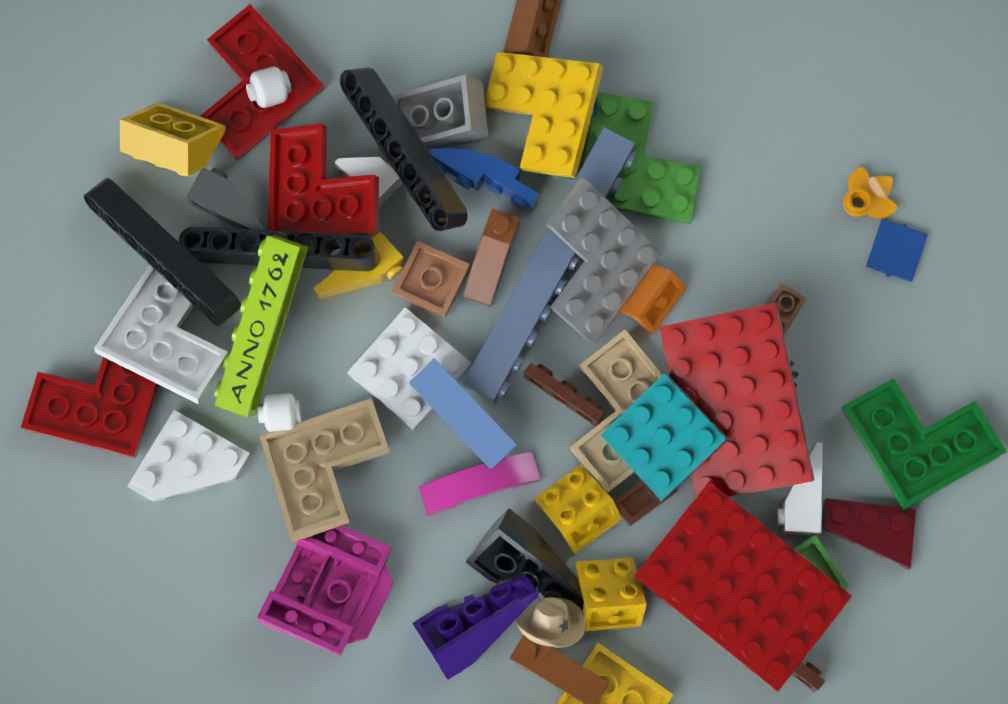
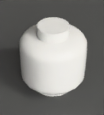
M272 66L253 72L250 76V84L246 85V90L250 101H256L260 107L267 108L284 103L288 94L291 93V84L285 71H280L279 68Z
M291 393L265 396L263 405H258L259 423H265V427L269 432L293 429L296 423L302 421L300 400H295Z

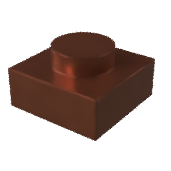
M800 662L792 673L796 679L813 692L818 691L825 682L820 677L822 672L810 662H807L806 665Z

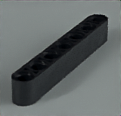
M366 67L349 69L342 72L340 87L431 227L436 231L463 227L468 218L466 207L373 68Z
M105 178L83 195L86 204L102 221L214 325H222L240 310L241 302L237 296L110 178Z
M188 227L179 236V243L201 263L258 266L260 260L258 256L259 246L264 239L266 240L267 236H279L308 246V248L313 247L306 254L302 268L372 271L381 261V255L373 240L365 235ZM200 241V243L197 246L192 247L194 243ZM228 243L226 247L219 249L222 244ZM256 244L252 250L247 251L249 246ZM341 249L338 254L331 255L334 250ZM370 250L366 256L360 257L363 251Z

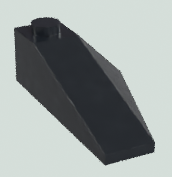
M510 508L491 526L466 560L468 565L496 584H499L500 581L507 582L526 575L539 593L538 598L541 601L544 598L550 597L562 598L575 603L583 611L584 600L577 577L534 527Z

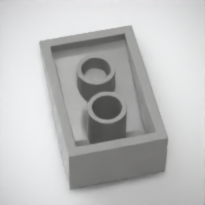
M466 74L392 95L426 148L460 145L488 138L483 83Z

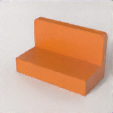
M653 264L619 311L634 318L647 332L654 334L687 287L671 270Z

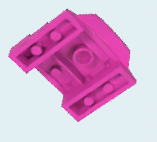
M343 525L298 540L297 546L274 592L270 590L257 616L258 623L283 634H290L307 643L317 645L341 656L348 644L368 639L393 586L386 566L392 547Z

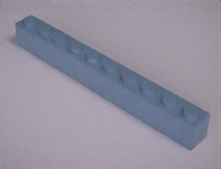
M604 127L567 195L580 178L586 179L607 200L611 193L616 195L623 182V179L620 178L625 168L630 170L637 157V154L634 153L635 143ZM549 228L463 381L465 388L493 403H496L498 397L503 399L511 385L507 382L512 372L517 374L525 360L522 354L526 346L531 348L539 335L536 328L541 320L547 321L552 312L550 308L552 299L555 295L559 296L567 284L564 278L568 270L574 271L581 259Z

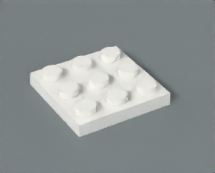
M405 307L350 368L347 374L415 431L431 413L433 408L410 385V381L433 358L457 382L472 366V363Z

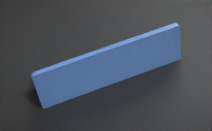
M435 358L410 381V385L489 468H494L517 446Z

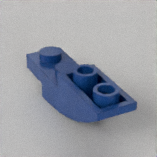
M438 148L429 151L443 174L448 173L455 177V182L465 189L473 188L478 191L483 182L487 183L486 187L490 191L498 195L502 192L511 198L510 201L515 206L521 209L527 207L533 211L539 202V193L519 182L521 178L520 169L506 161L487 154L464 149Z

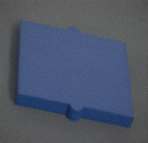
M881 219L866 267L885 273L886 277L894 276L912 282L928 234L910 229L906 224L901 226Z

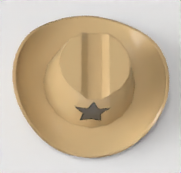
M544 598L540 603L526 608L515 620L519 630L526 638L548 647L562 648L574 645L583 637L585 632V618L582 610L575 603L562 598Z

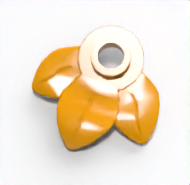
M863 166L850 174L847 181L849 191L843 199L844 209L849 215L862 217L867 214L875 219H883L896 212L898 206L887 198L892 188L893 178L891 176H874L870 178ZM855 199L860 200L862 207H855L852 201Z

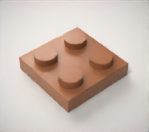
M417 240L392 290V294L446 318L470 269V264Z

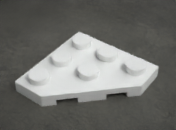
M174 410L127 486L153 502L165 500L168 497L195 492L220 483L225 484L236 481L251 454Z

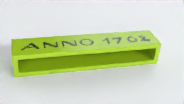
M267 236L266 240L264 239L261 242L258 250L260 260L257 268L253 269L249 279V284L252 286L249 295L244 298L240 308V312L243 315L240 324L235 326L232 333L233 347L231 353L229 352L223 362L224 376L218 382L214 391V397H217L214 406L244 417L256 415L308 246L279 236Z

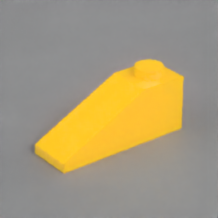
M379 232L372 238L381 255V261L374 270H334L313 289L319 299L381 284L388 278L393 280L402 272V266L405 265L404 258L387 238ZM370 250L363 251L360 257L366 256Z

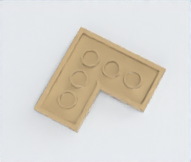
M625 329L579 364L581 371L615 412L570 446L573 454L607 494L635 472L604 440L601 434L663 375Z
M372 398L296 423V426L291 430L273 431L259 436L291 541L295 542L350 523L334 472L390 453Z

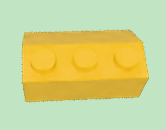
M157 102L120 119V151L132 155L134 159L145 160L154 163L157 167L176 171L181 176H191L195 172L207 167L225 132V125Z

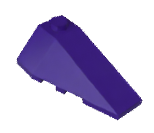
M523 575L493 586L488 594L475 598L473 594L466 596L463 603L453 607H449L448 604L439 606L412 624L446 679L449 680L474 664L539 596V593L528 577Z

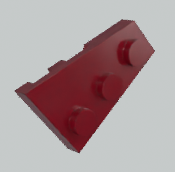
M830 498L825 499L823 530L854 545L857 544L882 558H887L905 569H911L916 509L907 508L903 511L901 507Z

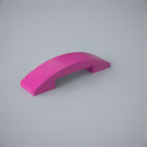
M531 451L505 457L492 469L484 463L450 474L420 486L419 490L427 516L454 508L458 504L509 488L515 489L540 481L541 478Z

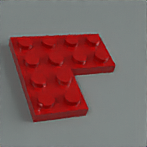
M251 4L206 39L211 48L238 76L241 82L199 117L225 125V132L220 143L236 161L270 135L271 129H277L325 89L323 83ZM275 66L280 71L287 73L291 84V93L288 94L284 103L262 108L256 101H250L246 85L250 84V76L253 72Z
M324 124L271 129L268 230L365 236L377 235L379 223V177L372 174L326 179L327 126Z
M105 357L102 359L95 385L38 371L20 428L136 459L158 384Z

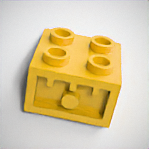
M579 465L535 497L536 503L558 528L574 554L623 520L613 499L583 465Z
M628 557L577 561L575 563V571L584 600L582 612L585 618V631L641 627L647 603L640 581L633 577L637 572L634 559Z

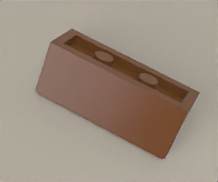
M517 0L504 53L548 57L562 0Z

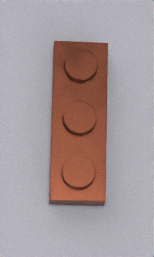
M530 362L524 371V378L595 427L601 422L604 412L600 410L602 406L590 397H587L585 400L576 394L578 390L572 384L565 380L560 383L552 377L553 372L542 364L535 366Z

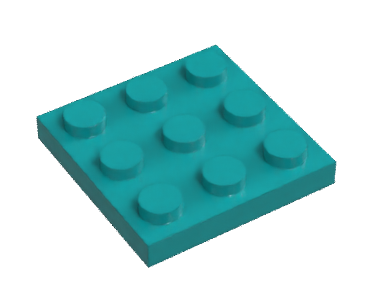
M667 373L659 377L601 434L604 440L661 501L672 493L728 439Z

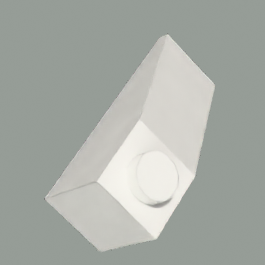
M816 442L809 453L815 480L813 482L792 485L782 504V509H777L776 523L778 527H782L781 535L818 536L821 533L822 443Z

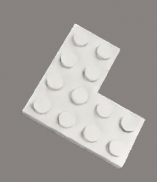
M150 264L94 347L95 353L197 404L200 403L223 367L224 359L228 354L227 351L180 328L193 305Z

